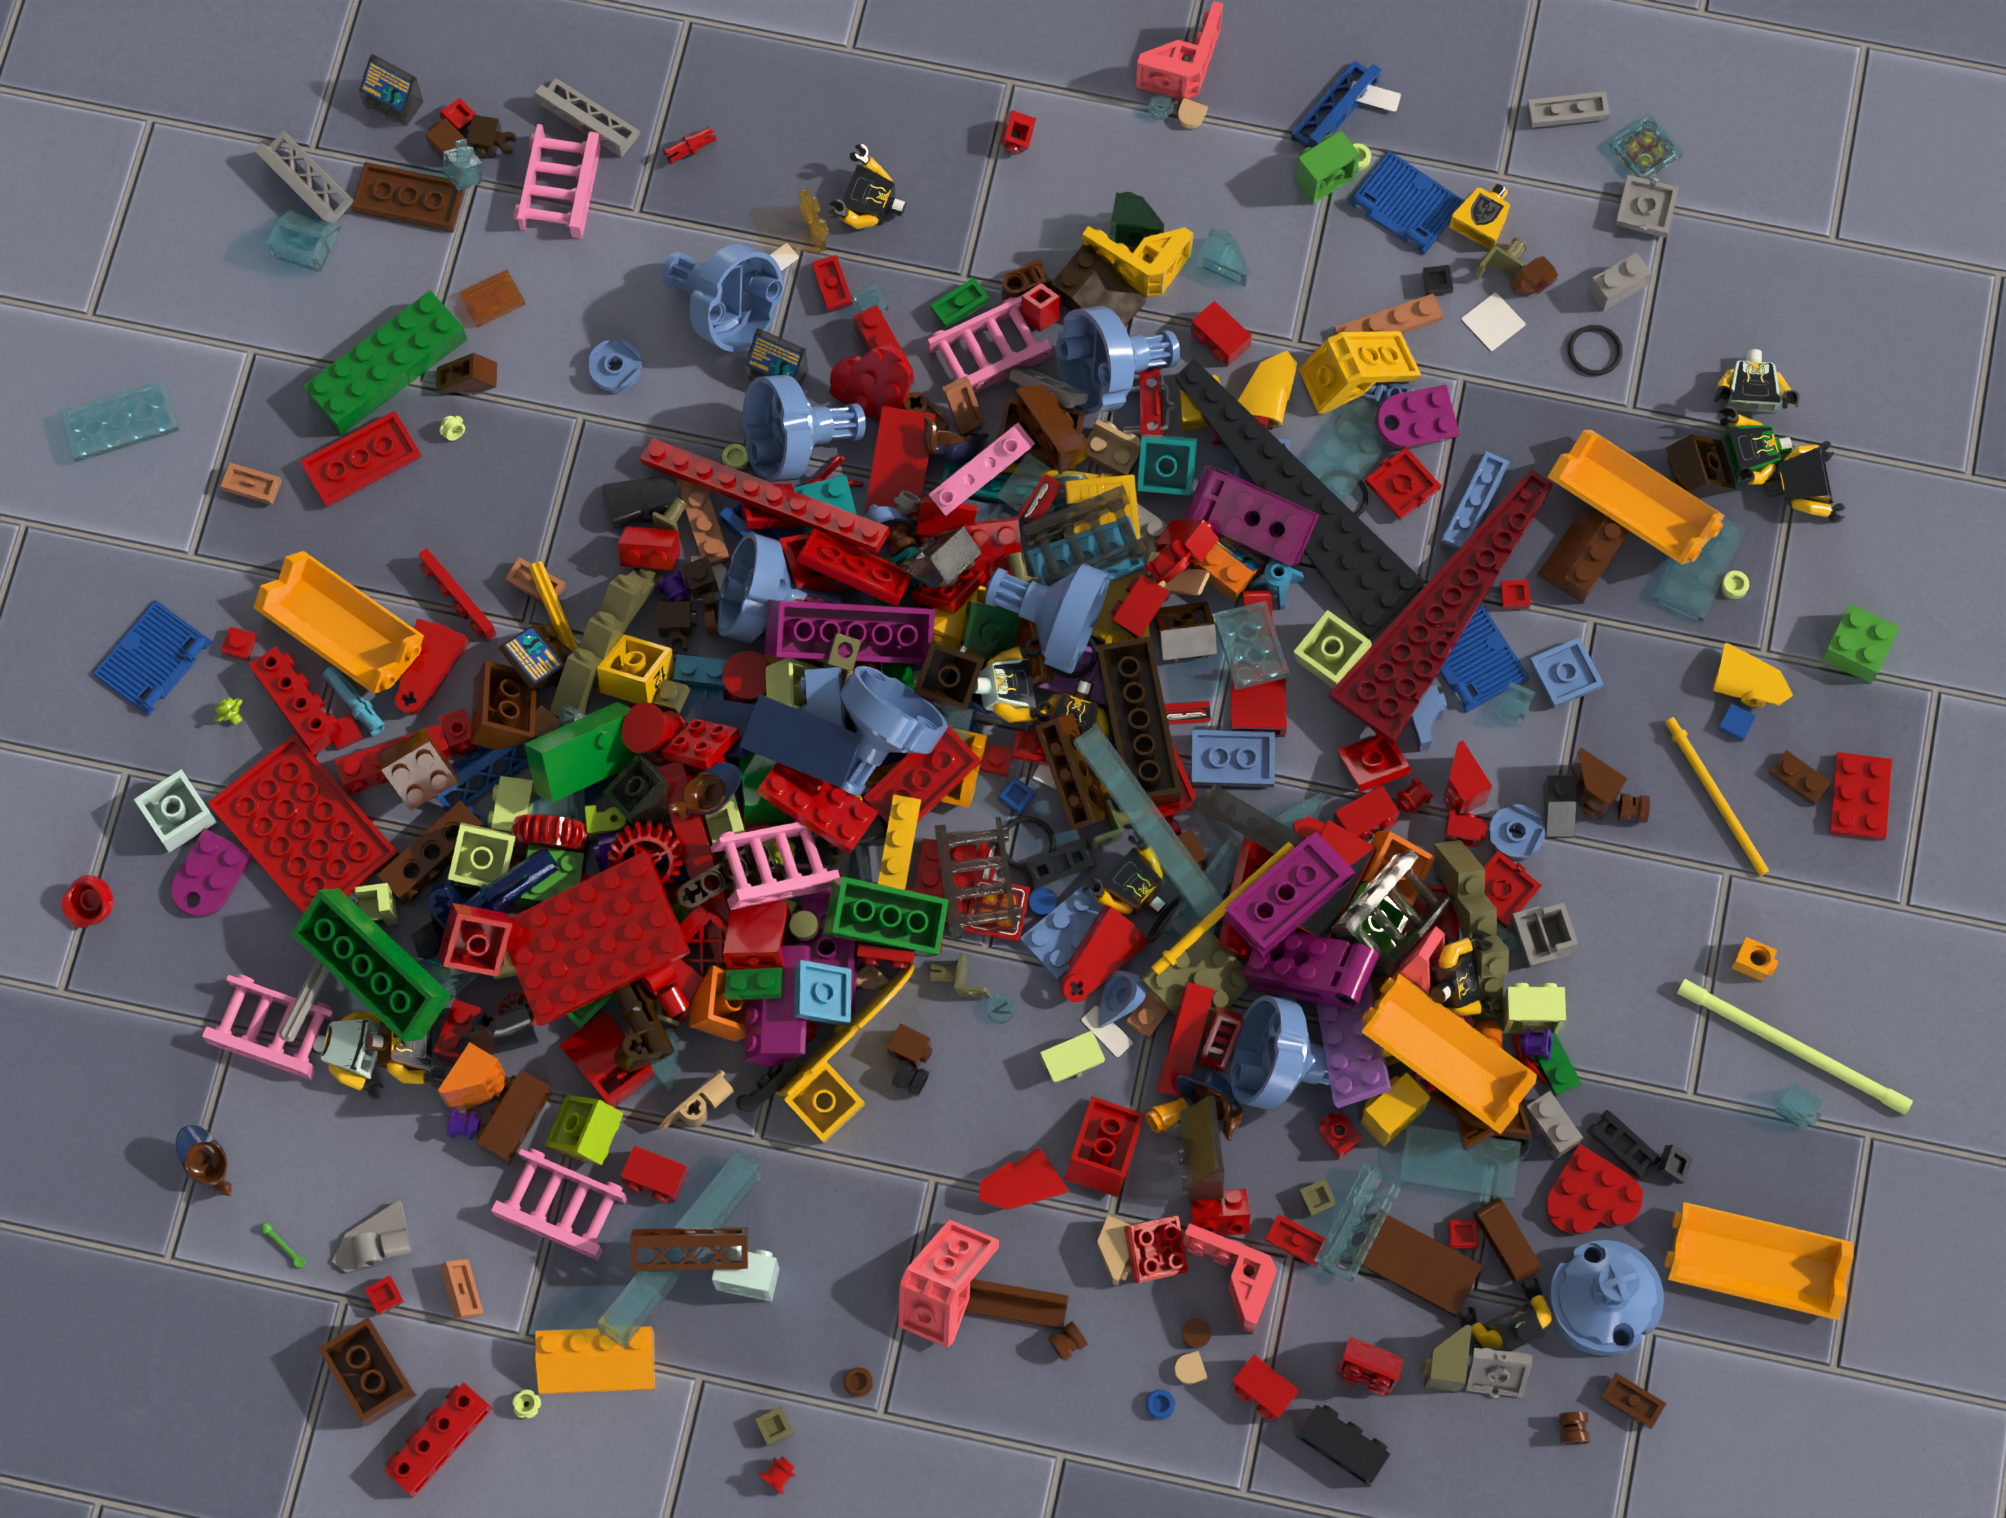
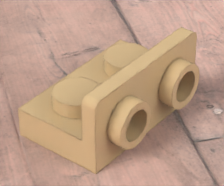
M1095 420L1093 430L1087 438L1089 444L1087 459L1119 476L1130 475L1140 458V439L1134 434H1125L1117 430V427L1109 421Z

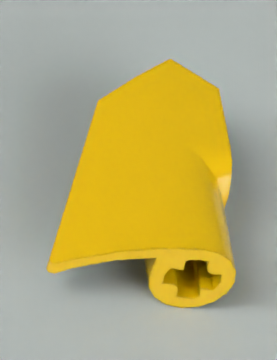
M1284 351L1262 361L1238 399L1253 416L1267 417V427L1278 428L1282 425L1297 367L1295 359L1288 351Z
M1728 643L1724 644L1720 666L1713 684V692L1736 698L1739 697L1742 703L1751 707H1764L1766 703L1780 706L1793 696L1780 670Z

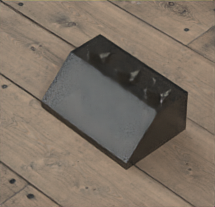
M1213 1095L1181 1111L1180 1123H1175L1176 1140H1181L1182 1148H1178L1179 1166H1185V1173L1181 1174L1182 1191H1188L1189 1201L1223 1198L1224 1166L1215 1096Z

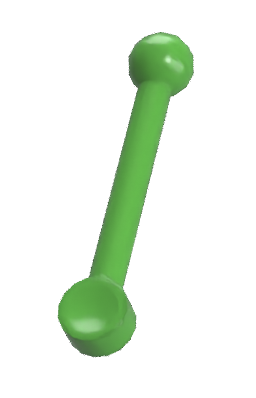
M270 1223L262 1224V1233L268 1234L294 1260V1265L297 1268H303L306 1260L302 1256H297L272 1230Z

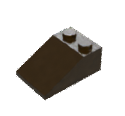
M1084 245L1051 282V291L1060 296L1059 303L1070 311L1105 306L1118 315L1125 327L1146 303V300L1103 258Z

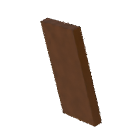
M365 162L351 210L354 213L454 233L466 193L467 183Z
M1380 1211L1354 1260V1263L1454 1317L1457 1316L1483 1266Z

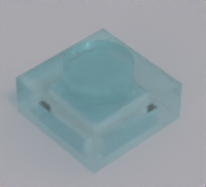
M878 283L853 293L860 312L875 305L879 307L881 312L888 310V304Z

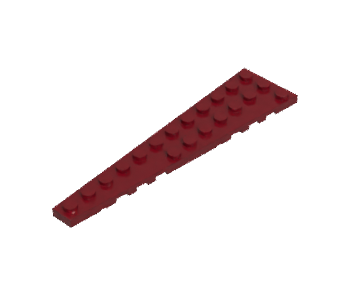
M1531 469L1330 691L1329 699L1394 745L1552 490L1553 483Z

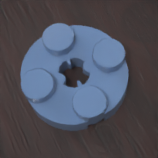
M625 340L601 342L592 350L589 357L588 367L592 381L602 390L610 391L612 394H620L635 385L643 370L638 350ZM620 361L622 363L619 370H610V362L617 363Z
M1515 804L1498 810L1489 825L1490 846L1496 852L1499 850L1510 860L1525 861L1529 859L1530 856L1540 849L1544 841L1545 829L1543 828L1540 816L1532 808L1521 804ZM1515 826H1519L1522 828L1521 833L1524 836L1522 838H1514L1509 829L1511 827L1515 829Z

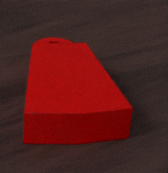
M421 619L416 620L414 629L423 634L424 637L421 643V652L402 674L398 692L395 696L396 706L402 714L408 716L415 715L422 710L428 699H433L469 645L467 636L441 624ZM411 695H413V698L416 701V703H410L409 706L406 707V704L403 699L409 698Z
M1104 904L1067 963L1070 968L1061 980V995L1071 1002L1083 1001L1094 989L1149 944L1146 938L1131 921L1113 907ZM1072 982L1076 984L1080 982L1078 984L1080 989L1078 993L1072 992L1070 994L1072 990L1070 984Z

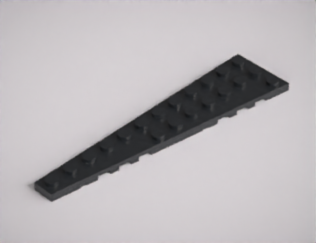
M1193 359L1175 376L1174 380L1193 406L1201 413L1208 426L1212 427L1218 435L1219 441L1225 448L1227 447L1235 458L1237 465L1245 471L1252 484L1319 514L1303 553L1309 557L1315 565L1318 574L1326 580L1332 588L1333 594L1337 599L1341 600L1347 608L1348 614L1365 637L1369 639L1426 582L1207 370Z

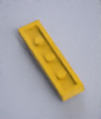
M893 795L877 883L879 885L905 890L921 803L920 799Z

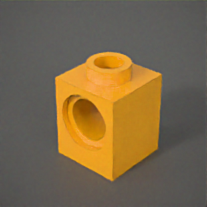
M1745 937L1731 969L1763 982L1767 974L1772 976L1776 969L1778 960L1774 959L1777 950ZM1750 956H1759L1763 961V965L1757 966L1753 964Z

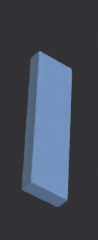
M1485 450L1440 544L1458 551L1477 530L1510 461Z

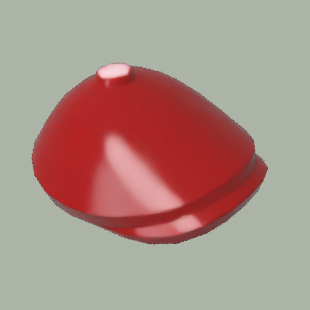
M84 875L74 880L69 886L61 902L62 911L73 925L79 928H86L90 925L98 924L108 917L113 908V894L108 884L102 879L92 875Z

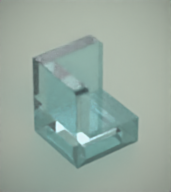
M1510 682L1496 716L1521 726L1536 692Z

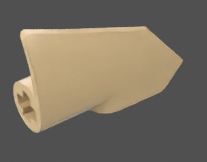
M717 1070L663 1120L659 1128L661 1130L665 1129L679 1118L691 1127H698L704 1124L707 1119L706 1104L708 1103L712 1108L716 1109L734 1092L730 1084L722 1077L725 1075V1072ZM691 1107L694 1109L699 1107V1114L695 1115L692 1113L690 1115L689 1109Z

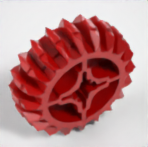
M523 814L515 817L511 834L516 836L514 843L523 848H527L531 844L579 852L584 849L587 841V826L576 819L541 814Z
M637 821L634 830L626 825L625 834L618 832L616 834L617 841L610 842L612 850L607 852V858L611 860L608 862V869L623 862L624 852L632 845L634 855L631 857L643 851L649 852L664 890H666L665 882L673 885L675 882L674 876H679L681 873V869L678 866L683 865V858L680 857L683 854V849L677 846L679 844L677 837L671 838L672 831L670 829L662 832V824L659 823L655 828H652V823L647 821L646 827H641L640 822ZM643 841L655 842V844L650 845L644 843ZM667 853L668 861L663 869L658 871L657 862Z

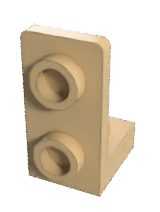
M1151 552L1147 563L1149 561L1152 562L1160 553ZM1145 569L1142 571V574L1155 582L1156 578L1149 570ZM1184 569L1167 584L1163 580L1159 585L1170 591L1169 594L1199 596L1210 574L1207 570Z

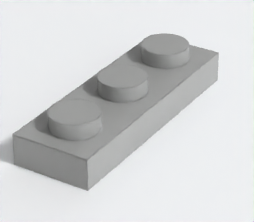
M1606 91L1530 99L1527 103L1531 128L1608 120L1610 116Z
M1028 367L1011 369L1009 380L1018 383L1019 388L1044 385L1048 392L1053 391L1059 400V405L1063 407L1075 408V405L1087 404L1089 395L1087 392Z

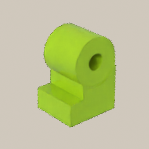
M596 805L585 806L588 840L598 839L599 834L625 831L627 819L622 809L611 807L605 812H597Z

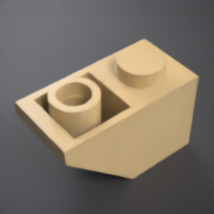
M1108 1215L1097 1241V1249L1112 1284L1118 1286L1121 1279H1127L1131 1269L1130 1263H1127L1129 1253L1124 1226L1131 1224Z

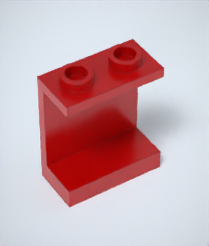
M1242 661L1238 664H1233L1231 672L1230 731L1275 732V737H1285L1287 730L1286 677L1288 666H1281L1277 662L1254 665L1252 662Z
M773 901L731 910L723 949L728 970L778 967L784 970L785 960L781 944L785 924H790L792 918L787 901Z

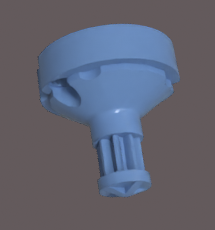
M732 244L715 253L707 263H698L683 252H674L666 259L662 267L661 276L664 284L673 289L686 291L691 297L689 307L690 320L696 334L704 341L723 350L737 352L749 348L753 345L755 336L763 337L775 319L773 312L776 305L782 299L783 279L777 262L764 252L745 244Z
M1105 306L1070 311L1064 317L1063 331H1059L1057 335L1056 360L1060 380L1063 383L1089 393L1087 404L1075 405L1076 409L1085 411V414L1114 411L1121 408L1126 402V396L1130 389H1132L1134 373L1143 372L1148 367L1155 366L1171 368L1177 365L1180 358L1179 342L1172 331H1160L1155 336L1143 337L1142 335L1128 336L1126 328L1118 315Z
M789 375L755 378L747 389L742 413V427L746 433L745 449L749 462L756 475L768 482L799 479L808 466L815 444L829 443L831 440L838 439L858 441L863 438L866 428L865 415L858 403L847 404L845 407L827 408L826 406L811 407L798 382Z
M748 533L736 547L731 558L729 570L724 576L717 608L718 632L724 637L752 643L766 630L768 599L794 601L798 598L803 601L805 597H812L813 601L816 598H820L825 603H841V597L833 592L827 594L817 590L796 588L794 582L790 580L781 543L775 539Z
M1083 563L1079 569L1058 580L1053 585L1045 586L1034 581L1029 583L1007 574L1006 570L998 568L987 583L985 603L993 607L994 605L1001 606L1019 613L1021 618L1034 622L1041 652L1046 658L1044 664L1071 674L1079 663L1095 627L1108 589L1110 573Z
M866 666L856 667L840 691V696L856 728V733L864 736L845 786L841 789L850 794L860 796L866 787L865 782L875 767L881 765L889 752L931 753L947 729V722L942 714L923 696L915 694V690L896 678H890L874 668Z
M1268 995L1256 999L1243 1016L1244 1023L1233 1048L1234 1059L1230 1066V1084L1235 1099L1241 1104L1266 1110H1275L1287 1100L1300 1082L1330 1085L1324 1046L1310 1043L1305 1015L1300 1005L1296 1002Z
M1599 1240L1588 1242L1575 1248L1570 1256V1262L1560 1263L1549 1283L1547 1304L1556 1330L1570 1345L1590 1355L1610 1357L1622 1355L1635 1349L1641 1342V1334H1650L1655 1329L1662 1314L1664 1293L1656 1269L1641 1252L1618 1241ZM1586 1251L1595 1253L1598 1262L1591 1263L1585 1260L1584 1253ZM1613 1334H1623L1627 1341L1626 1345H1617L1613 1340Z

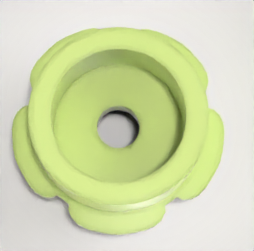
M460 416L444 418L439 429L440 434L451 441L460 438L465 432V426L462 423L463 419Z
M523 1390L521 1393L516 1394L512 1401L514 1413L520 1418L534 1417L538 1413V1408L541 1407L540 1397L534 1395V1392L531 1390ZM525 1402H529L528 1407L524 1406Z

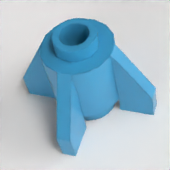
M1268 556L1267 561L1269 564L1265 568V573L1251 582L1249 589L1250 591L1264 590V588L1266 590L1270 589L1271 594L1277 595L1279 609L1282 610L1286 607L1285 592L1289 589L1290 584L1303 582L1304 576L1302 572Z

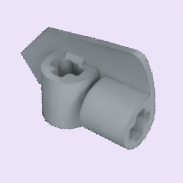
M400 1200L396 1201L345 1233L332 1263L345 1273H351L380 1265L382 1260L412 1253V1245L402 1202Z

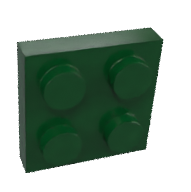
M968 601L960 644L985 658L984 660L989 661L999 653L1015 648L1021 617H1019V613L1003 607H993L988 604Z

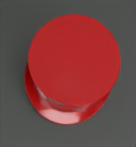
M741 651L727 660L723 668V681L728 689H724L727 701L755 705L759 694L767 696L766 667L771 664L763 655L753 651Z
M639 703L633 706L624 718L622 725L623 742L629 750L635 753H644L651 761L657 764L667 765L673 763V761L665 760L662 750L686 727V723L678 713L672 711L663 713L652 703Z

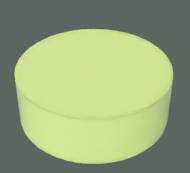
M1353 144L1360 153L1357 171H1362L1370 164L1371 152L1363 144Z
M732 444L724 449L722 453L724 465L739 471L746 469L749 459L744 446Z
M1730 571L1725 574L1721 581V591L1730 599H1740L1749 588V580L1740 571Z
M800 911L791 918L790 929L795 938L807 941L816 936L819 924L814 914L808 911Z

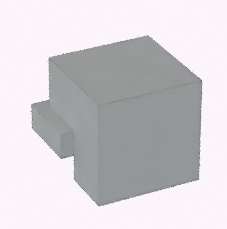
M1564 902L1545 907L1542 911L1540 906L1512 914L1529 969L1573 956L1578 946V941Z

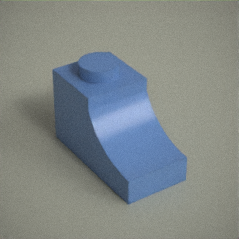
M1436 685L1429 687L1409 720L1419 752L1430 749L1432 743L1431 726L1436 720L1442 719L1444 710L1447 708L1445 696L1442 692H1438Z

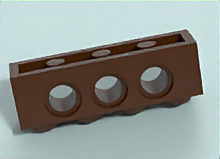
M1073 713L1036 725L1035 728L1071 831L1109 818Z
M461 800L377 875L382 883H388L394 896L403 905L408 901L413 902L422 893L421 889L428 883L436 882L441 877L442 870L452 863L456 841H449L448 837L452 832L459 831L461 823L484 827L483 823ZM432 850L440 851L438 858L434 860L427 859L428 854ZM416 868L420 870L417 877L412 879L406 877L411 869Z

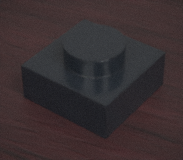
M1449 265L1423 268L1422 275L1426 296L1453 292Z
M1666 1145L1657 1171L1676 1184L1685 1183L1693 1158L1674 1145Z

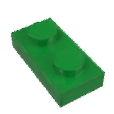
M973 277L931 304L930 308L943 327L947 329L988 303L989 296Z
M781 967L727 970L725 998L728 1001L782 998L784 971Z
M1554 1033L1551 1059L1545 1060L1544 1055L1533 1056L1544 1077L1547 1079V1083L1554 1096L1557 1097L1580 1086L1582 1082Z

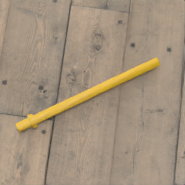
M1674 717L1668 719L1665 724L1672 734V741L1674 743L1677 742L1759 876L1767 874L1769 869L1687 739L1688 733L1685 729H1681Z
M1287 842L1169 951L1165 950L1162 953L1163 956L1151 966L1154 972L1160 975L1170 964L1174 966L1177 963L1176 959L1226 913L1225 908L1291 852L1294 846Z

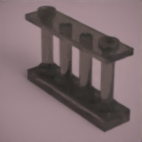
M1123 485L1022 526L1028 544H1038L1051 576L1044 578L1046 586L1053 585L1058 580L1079 569L1083 563L1104 570L1128 559H1139L1146 552L1150 551L1146 536L1137 540L1124 511L1125 506L1130 503ZM1109 512L1114 513L1127 543L1111 550L1099 522L1100 516ZM1084 522L1089 524L1101 552V555L1087 561L1073 530L1075 526ZM1058 533L1064 535L1076 563L1075 566L1063 571L1060 570L1048 542L1051 536Z
M995 817L996 829L953 835L952 832L947 833L946 824L935 826L944 899H949L947 920L950 940L961 939V929H966V926L1010 920L1011 931H1017V922L1022 921L1020 904L1014 905L1005 842L1010 841L1008 825H1002L1001 817ZM998 840L1000 856L956 861V859L951 860L949 850L954 849V846ZM1002 867L1004 882L966 888L954 885L953 876H958L960 872ZM1006 893L1008 909L964 915V912H958L957 903L962 902V899Z
M1413 849L1397 852L1331 928L1337 937L1354 935L1361 944L1374 949L1378 953L1377 962L1379 964L1371 973L1374 978L1393 975L1400 967L1399 962L1435 920L1441 918L1449 911L1450 907L1448 905L1455 898L1452 894L1436 897L1414 872L1413 864L1419 856ZM1405 877L1428 903V908L1421 916L1397 891L1396 883L1401 878ZM1388 896L1412 923V926L1404 935L1380 910L1379 903L1384 897ZM1369 916H1372L1396 944L1387 955L1363 929L1364 925L1362 922Z

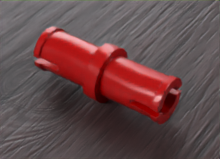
M707 126L691 136L686 135L682 137V141L667 149H663L664 156H669L666 160L672 165L689 154L691 156L697 154V150L717 141L716 135H710L714 131L710 126Z

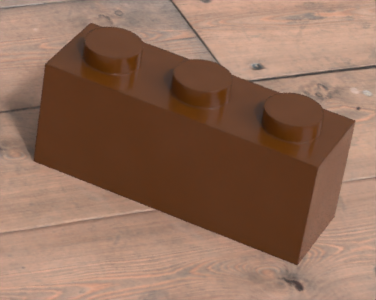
M522 1070L519 1071L517 1076L513 1075L506 1085V1095L503 1100H497L491 1111L493 1115L488 1125H482L476 1136V1139H478L477 1145L481 1150L510 1165L553 1093L550 1085Z

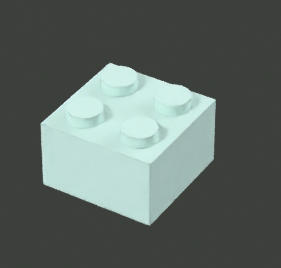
M182 769L134 799L169 853L201 833L204 828L207 829L217 823Z
M729 1246L722 1253L729 1261H742L741 1246ZM756 1250L755 1253L748 1252V1269H714L712 1277L714 1287L717 1291L772 1302L779 1273L777 1258L772 1257L773 1253L765 1250Z

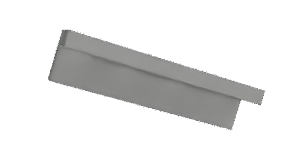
M557 78L552 81L548 88L540 85L535 92L538 105L587 136L589 132L599 133L601 144L620 157L624 156L640 135L638 129ZM559 88L565 92L567 100L554 93L555 90ZM581 103L586 105L588 108V113L582 111L574 105ZM605 117L609 121V126H606L605 124L601 123L595 118ZM625 130L630 133V136L626 139L616 131Z
M282 131L270 146L260 143L254 150L323 220L335 224L354 202L286 132ZM284 141L290 145V156L281 157L276 152ZM296 160H305L307 162L306 174H298L296 172ZM314 177H322L324 179V191H315L313 189ZM339 194L344 201L334 210L330 206V195Z

